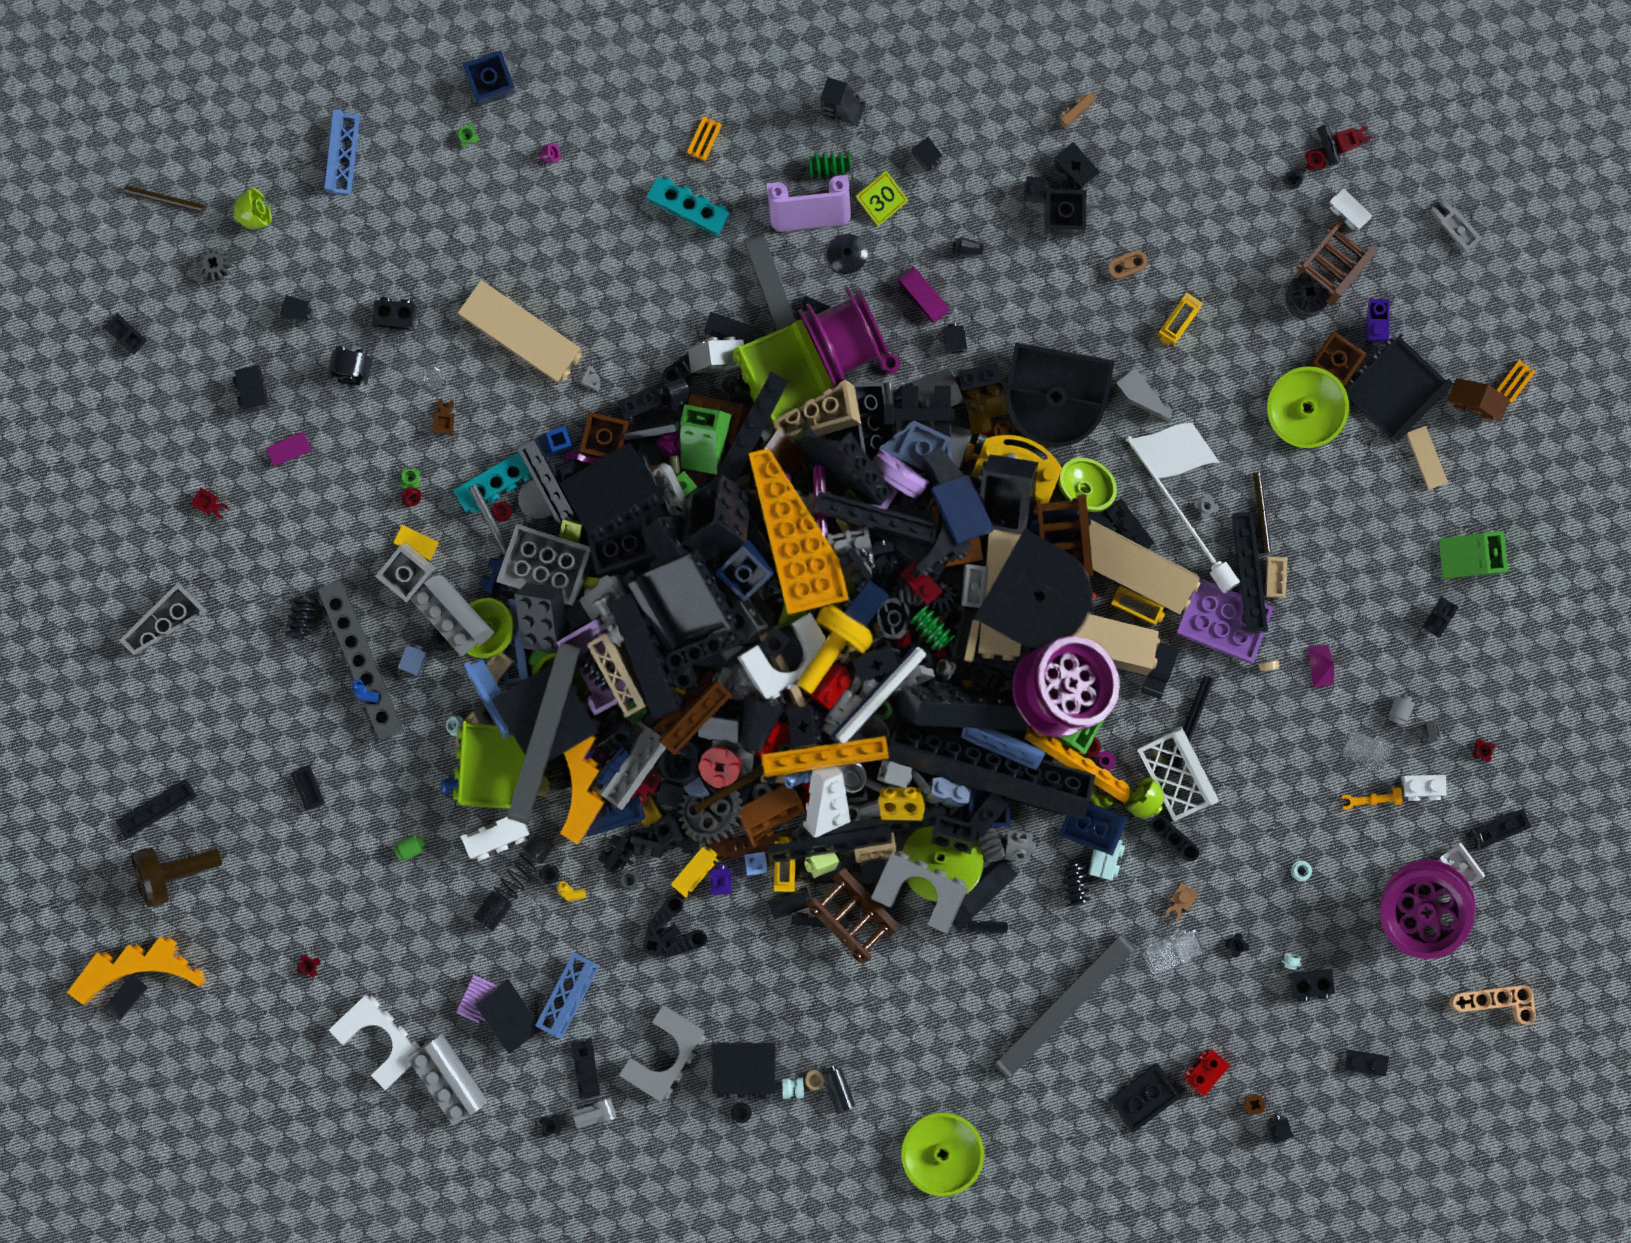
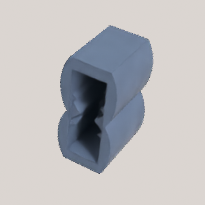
M937 777L927 782L931 791L928 794L923 792L924 800L928 803H941L947 808L958 809L969 803L971 788L962 783H951L945 778Z

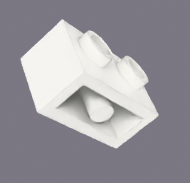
M1446 775L1402 776V797H1408V801H1420V797H1428L1429 801L1441 800V796H1447Z

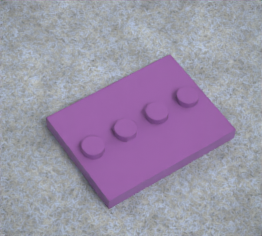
M1200 578V586L1197 592H1192L1189 598L1191 602L1187 610L1184 611L1176 635L1253 664L1264 633L1246 634L1241 594L1231 590L1223 594L1218 585ZM1265 604L1268 625L1274 607Z

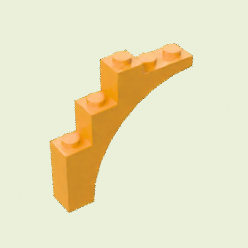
M595 735L564 753L571 773L572 801L568 818L560 834L577 845L582 841L606 800L602 799L603 796L593 790L591 792L589 790L596 780L595 777L602 770L598 767L599 763L591 758L585 759L598 738Z
M167 936L166 938L159 937L147 954H144L146 950L138 944L134 946L127 945L115 962H113L114 957L104 951L103 954L97 952L67 993L81 1004L87 1005L98 992L110 983L124 976L143 971L171 973L187 979L198 987H203L207 979L203 977L205 973L200 969L189 967L187 965L188 961L180 955L175 956L179 950L175 946L177 942Z

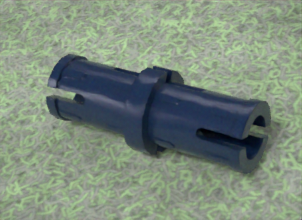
M620 746L615 755L606 761V766L595 777L596 780H600V783L606 786L612 776L621 770V765L631 753L627 752L625 747Z

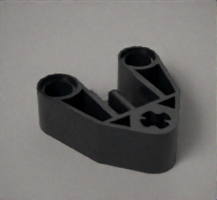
M669 897L649 922L643 943V949L647 954L674 957L706 945L708 936L700 929L692 931L685 937L683 936L668 948L665 944L681 934L676 924L673 923L661 933H656L658 929L670 922L673 917L683 910L684 902L680 897ZM673 899H677L680 902V908L677 911H672L669 908V902ZM695 933H701L704 936L702 944L697 945L693 942L692 938ZM650 940L652 942L657 941L658 946L656 947L658 949L656 951L653 949L648 950L647 946H649L648 942Z

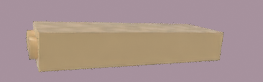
M482 280L458 312L461 318L557 384L568 379L571 374L570 368L573 364L577 365L583 356L581 355L582 350L580 347Z
M1091 519L1089 520L1093 570L1178 614H1181L1182 610H1187L1191 602L1189 597L1192 592H1197L1201 583L1197 574ZM1074 549L1072 556L1077 560L1081 559V551Z
M994 530L988 534L984 599L1021 534ZM983 623L980 624L978 654H982V658L994 659L995 655L1003 656L1002 660L1015 661V657H1020L1021 644Z
M1090 614L1084 627L1074 636L1087 638L1100 645L1109 654L1116 668L1148 675L1153 668H1156L1157 658H1155V653L1160 643V639H1158L1159 631Z

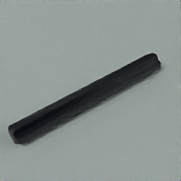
M1209 676L1202 678L1183 727L1189 742L1214 682V679ZM1175 756L1171 766L1180 769L1183 758Z

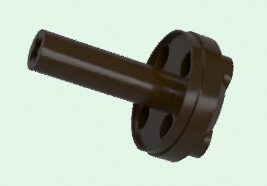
M153 847L136 850V852L130 854L137 886L148 908L158 907L169 901L166 882L222 866L221 856L217 848L161 865Z

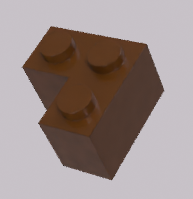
M1456 378L1447 401L1454 405L1453 408L1458 411L1465 412V410H1469L1476 415H1480L1481 420L1492 423L1493 420L1501 422L1510 399L1489 384Z

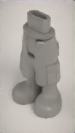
M853 667L848 671L855 679L839 697L836 704L832 706L827 717L824 719L825 724L821 730L829 736L879 684L874 679L860 682ZM863 687L860 694L858 696L855 695L859 691V689Z

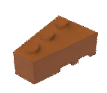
M783 784L772 792L763 794L750 803L743 804L741 807L744 810L738 812V814L742 816V819H739L742 828L753 848L759 845L758 840L766 834L768 837L774 833V828L781 823L786 825L802 813L804 807L794 787L789 789L786 784Z

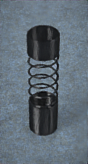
M534 833L527 840L528 842H526L523 849L536 859L519 852V855L534 870L517 861H512L527 878L509 869L506 872L521 887L500 878V881L515 896L494 887L495 891L492 890L473 916L474 919L491 931L496 930L495 928H497L512 906L508 899L499 891L518 899V895L506 883L521 890L525 889L512 874L526 881H531V878L518 865L532 872H537V869L524 856L543 864L553 849L550 844Z

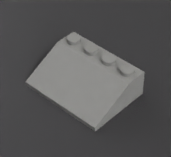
M516 524L496 582L520 589L526 583L563 588L564 603L573 606L593 565L590 547Z

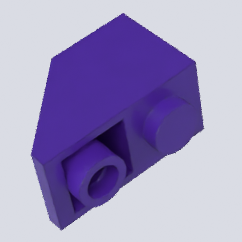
M1390 299L1368 300L1365 321V343L1385 344L1389 340Z

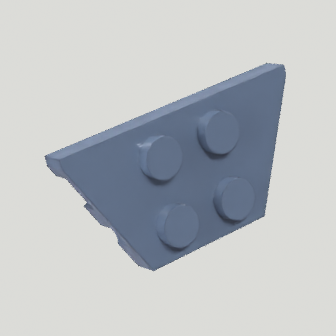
M912 421L905 429L880 446L879 450L882 449L895 458L924 471L919 464L925 456L939 446L951 459V438L916 421Z

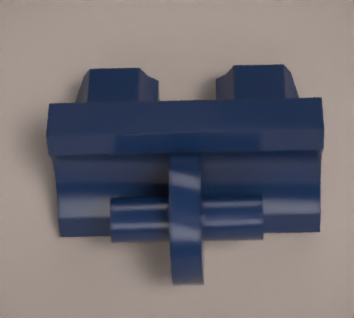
M499 557V559H489L487 568L493 570L491 577L483 575L479 582V585L485 588V591L497 597L501 589L506 590L507 585L496 582L504 560L502 557Z

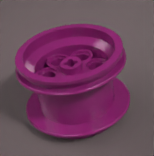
M847 286L844 287L848 300L818 314L814 313L809 304L806 305L807 311L798 310L800 318L803 320L834 388L845 380L843 376L845 373L875 359L880 368L885 370L882 356L890 357L881 332L863 295L858 290L856 291L857 296L853 297Z
M1083 637L1059 638L1050 642L1044 648L1032 650L1020 661L1013 677L1014 701L1022 718L1033 729L1050 737L1070 736L1081 729L1098 724L1112 711L1119 695V677L1113 660L1100 645Z
M1437 860L1411 862L1396 871L1385 886L1379 909L1382 929L1389 941L1397 949L1409 956L1419 959L1444 957L1456 951L1468 938L1474 923L1476 910L1475 896L1468 880L1453 866ZM1421 885H1428L1431 891L1428 894H1423L1420 892L1419 887ZM1447 893L1450 896V900L1448 902H1441L1439 895ZM1404 897H1411L1414 900V904L1406 906L1402 899ZM1426 906H1428L1429 910H1433L1429 916L1422 912ZM1443 914H1450L1453 920L1449 923L1442 921L1441 916ZM1413 917L1417 924L1408 926L1405 923V919ZM1426 926H1433L1436 932L1432 935L1427 934L1424 930Z

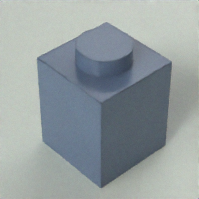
M413 644L412 647L407 645L398 668L419 677L428 656L426 652H423L425 648Z

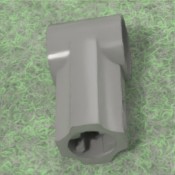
M878 800L857 807L848 806L850 821H863L872 817L881 818ZM857 814V818L853 820L854 815Z
M611 1098L573 1111L577 1128L617 1118Z

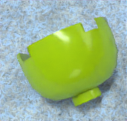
M252 188L244 191L237 197L234 203L233 216L235 220L249 230L264 228L272 222L269 205H264L262 199H265V197L259 190Z
M1147 777L1136 784L1139 788L1134 793L1131 790L1129 799L1123 803V806L1129 813L1139 818H1147L1159 814L1164 801V793L1161 786L1151 777Z

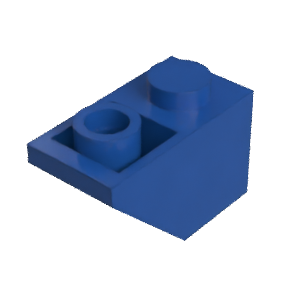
M565 426L537 437L547 458L573 449Z

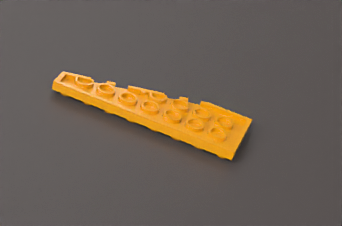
M770 449L749 453L788 615L849 600L837 555Z

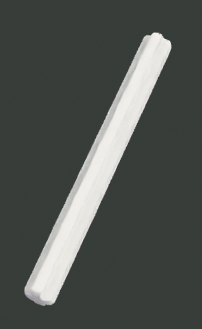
M916 648L837 733L836 738L841 743L845 744L925 658V652L920 648Z

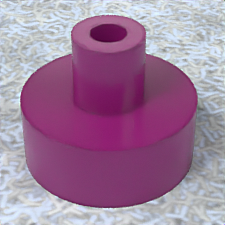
M552 142L543 145L539 156L546 163L553 164L560 160L561 152L559 147Z

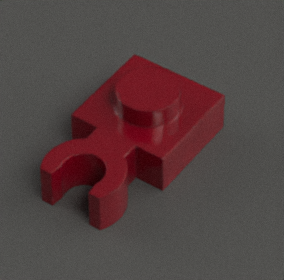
M1368 126L1361 127L1357 132L1353 127L1333 135L1340 153L1343 154L1361 146L1360 142L1366 143L1371 140L1372 136H1363V131L1367 130Z
M201 487L190 504L207 515L214 511V515L219 519H224L219 514L221 508L230 509L224 503L217 504L219 497Z
M651 769L631 799L636 794L642 796L640 805L644 804L647 799L646 793L648 792L652 795L663 776Z

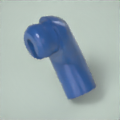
M355 680L352 683V691L358 700L367 702L379 701V692H369L363 681Z
M455 776L446 778L441 782L440 789L443 793H450L451 789L458 787V779H455Z

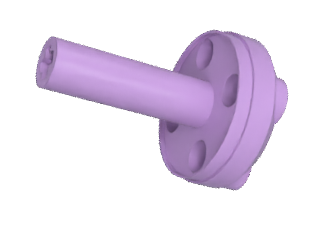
M880 449L872 463L893 492L881 506L868 505L887 509L899 490L918 499L930 482L905 462ZM854 524L851 529L853 531L861 530L863 526Z

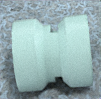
M789 1078L782 1079L783 1099H790L791 1097L804 1098L803 1078H796L795 1080H790Z

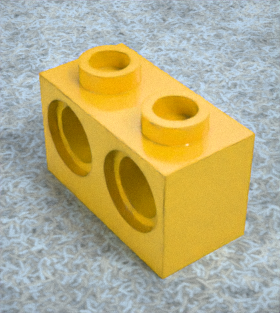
M881 788L878 800L881 820H922L925 803L921 788Z

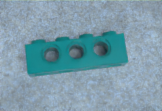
M657 176L646 197L647 202L719 238L730 217V213L727 212L728 209L717 203V205L710 203V199L701 194L699 196L692 194V190L686 186L681 185V187L674 185V181L668 177L663 176L661 178ZM674 192L677 196L674 200L666 199V194ZM692 201L695 206L692 209H685L684 203ZM705 210H710L713 213L708 219L701 216Z
M518 452L453 491L467 514L470 512L474 514L480 511L469 490L470 486L476 484L478 489H483L485 503L489 502L491 504L500 498V494L505 491L507 493L514 491L517 488V484L522 481L527 483L533 477ZM512 468L519 469V475L515 478L509 477V471ZM495 478L502 480V484L498 488L491 487V482Z

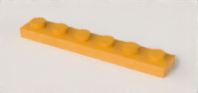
M1029 724L1027 725L1024 739L1067 767L1094 774V784L1121 802L1125 803L1129 799L1130 787L1126 782L1116 779L1106 769L1099 768L1092 760L1082 757L1075 749L1062 744L1057 737L1044 735L1033 729Z
M885 736L850 741L845 744L837 743L762 755L765 777L889 758Z

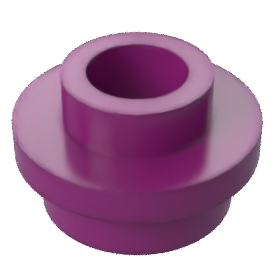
M889 354V358H886L884 355L882 360L885 370L882 371L886 374H894L900 367L899 358L894 354ZM892 361L894 366L889 368L886 366V362Z
M1102 751L1097 754L1095 765L1110 771L1115 766V757L1108 751ZM1102 758H1108L1109 764L1103 765L1101 762Z

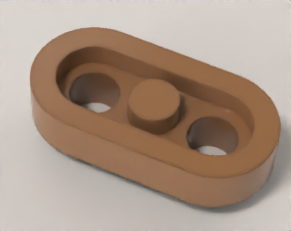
M1133 251L1110 262L1108 267L1109 275L1119 280L1145 269L1148 263L1147 256L1142 251ZM1139 259L1140 265H1135L1133 260ZM1119 266L1122 271L1117 273L1114 268Z

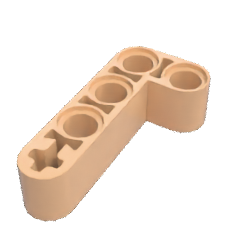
M1522 985L1456 993L1451 996L1449 1001L1450 1007L1459 1012L1512 1006L1513 1017L1519 1024L1529 1025L1536 1018L1532 990ZM1520 989L1526 992L1524 1000H1519L1517 997ZM1501 991L1506 996L1503 1003L1497 1001V994ZM1479 994L1485 997V1003L1481 1006L1476 1002ZM1459 999L1470 1000V1003L1461 1004V1006L1456 1005V1001H1459ZM1524 1009L1529 1013V1018L1526 1021H1523L1520 1017V1013Z

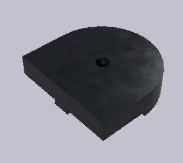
M1015 342L1006 387V406L1013 424L1026 438L1043 446L1064 447L1085 439L1096 429L1105 413L1115 360ZM1056 391H1059V394L1062 395V399L1060 398L1058 401H1054V397H1051V394H1054Z
M1024 529L974 619L1019 644L1034 648H1044L1056 639L1076 636L1084 627L1093 605L1092 583L1087 571L1074 556L1031 531ZM1043 591L1045 599L1038 602L1036 594Z

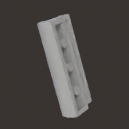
M442 575L433 576L424 582L425 587L410 599L461 657L476 644L480 646L494 634V631Z
M637 721L632 728L630 743L625 746L627 752L629 751L631 755L621 765V770L612 776L606 786L602 785L600 780H596L591 789L623 810L648 772L653 768L657 759L664 752L666 747L659 741L661 736L640 721Z
M442 1032L407 1056L408 1061L453 1126L468 1115L471 1116L486 1104V1097Z

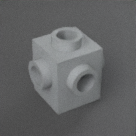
M1008 830L1005 859L1029 862L1031 854H1035L1036 842H1032L1033 833Z

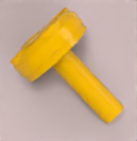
M832 605L823 607L815 620L830 635L796 683L810 694L816 689L845 645L863 654L873 642L872 635L867 628Z

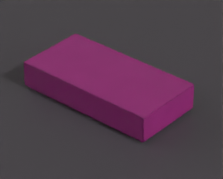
M301 432L266 448L274 467L312 451L305 432Z

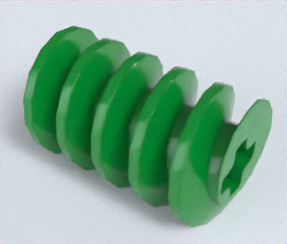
M815 152L813 158L810 156V177L813 178L815 172H817L819 178L822 177L823 172H825L827 178L830 177L831 172H833L834 176H838L839 172L842 175H847V172L850 173V152L846 153L845 158L842 152L838 153L837 158H835L834 152L830 153L829 158H827L825 152L822 153L821 158Z
M927 605L912 618L910 624L918 623L915 630H923L921 637L929 636L926 643L934 642L931 649L940 650L955 636L947 637L950 630L942 631L944 623L936 624L939 617L931 618L934 611L926 612L929 606Z

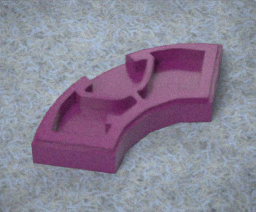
M565 452L564 455L565 460L573 459L576 464L586 467L602 459L581 452Z

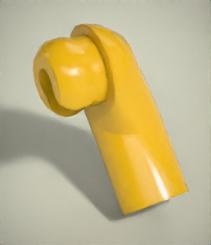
M564 881L559 882L557 885L558 894L567 901L586 898L585 888L574 890Z

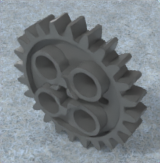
M704 781L709 795L703 798L683 795L682 797L686 801L685 803H679L683 810L678 811V814L683 817L678 820L683 824L681 828L686 831L685 834L692 837L696 842L699 840L702 844L706 841L712 844L713 839H715L719 843L721 836L727 839V832L734 833L732 827L739 826L735 821L736 819H742L738 812L744 810L739 806L743 801L738 798L740 793L734 791L710 805L711 810L722 819V822H719L706 808L697 815H694L696 811L693 806L699 803L700 799L704 800L725 788H715ZM727 806L726 811L721 813L722 809ZM713 821L712 826L707 828L708 824Z

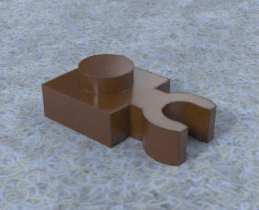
M439 399L438 408L441 412H434L432 433L453 436L455 414L450 412L454 408V402L450 400V405L444 407L442 399Z

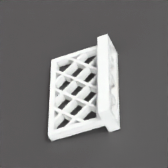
M1182 726L1137 748L1151 778L1159 785L1158 780L1163 782L1162 790L1165 783L1177 786L1173 797L1164 793V803L1174 822L1201 808L1219 802ZM1174 739L1176 745L1173 752L1162 748L1165 740ZM1149 748L1158 750L1155 761L1146 758L1143 751ZM1161 751L1172 755L1169 765L1157 762ZM1175 756L1184 759L1183 770L1171 766ZM1156 765L1168 768L1164 779L1155 776L1154 770ZM1170 769L1181 773L1178 783L1167 780ZM1184 774L1193 777L1192 788L1181 784ZM1179 787L1190 791L1187 801L1176 798ZM1193 792L1202 794L1205 800L1198 805L1190 802ZM1174 801L1186 804L1184 811L1175 815L1172 809Z

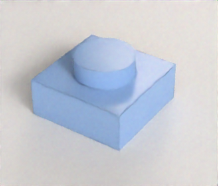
M765 852L744 855L747 876L768 873Z

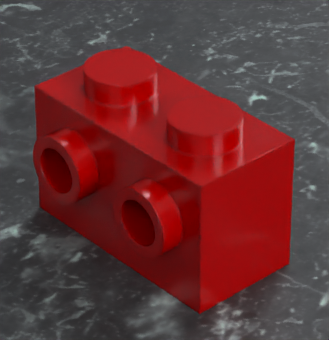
M834 661L813 693L805 692L817 704L830 710L843 692L849 688L855 677L843 665Z
M1204 1049L1197 1057L1199 1062L1195 1066L1191 1065L1184 1073L1186 1077L1183 1080L1203 1097L1231 1066L1213 1049L1208 1051Z

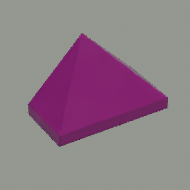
M1328 644L1307 647L1313 688L1334 685V661Z

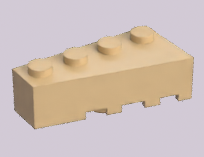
M846 380L840 382L835 388L826 390L821 396L807 401L800 408H795L774 420L775 429L779 428L793 442L795 436L804 426H810L814 433L820 436L861 424L854 385Z

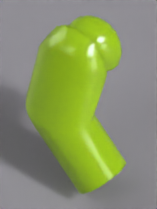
M1093 786L1090 802L1093 805L1107 809L1113 804V798L1109 795H1098Z

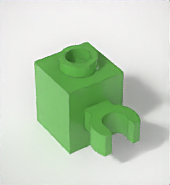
M685 471L676 477L685 497L697 488ZM671 489L669 492L672 495H675L674 491Z

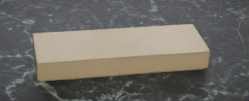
M1424 426L1406 433L1427 489L1431 490L1447 484V478L1427 427Z

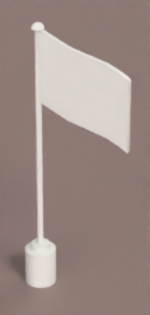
M1193 423L1178 424L1152 435L1137 438L1127 436L1125 442H1128L1212 562V571L1209 574L1223 594L1233 589L1240 583L1237 576L1227 562L1222 564L1221 561H1215L1159 480L1180 475L1203 465L1220 463Z

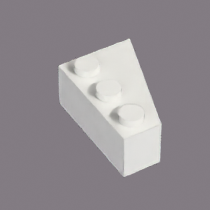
M836 766L812 770L809 786L810 800L806 804L807 817L803 821V827L816 838L849 823L850 816L843 773Z
M506 817L486 827H481L470 834H464L461 836V839L470 859H478L479 862L489 858V853L495 850L497 853L509 849L507 846L515 842L516 845L526 842V837L530 836L526 824L507 819Z

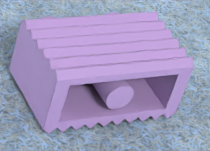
M473 975L456 1013L477 1023H480L481 1020L485 1021L474 1003L496 988L497 985L477 975Z

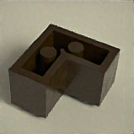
M1002 384L989 385L988 387L962 392L964 411L972 435L992 431L990 418L1008 415Z

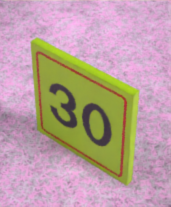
M887 170L883 171L855 195L878 227L909 201Z

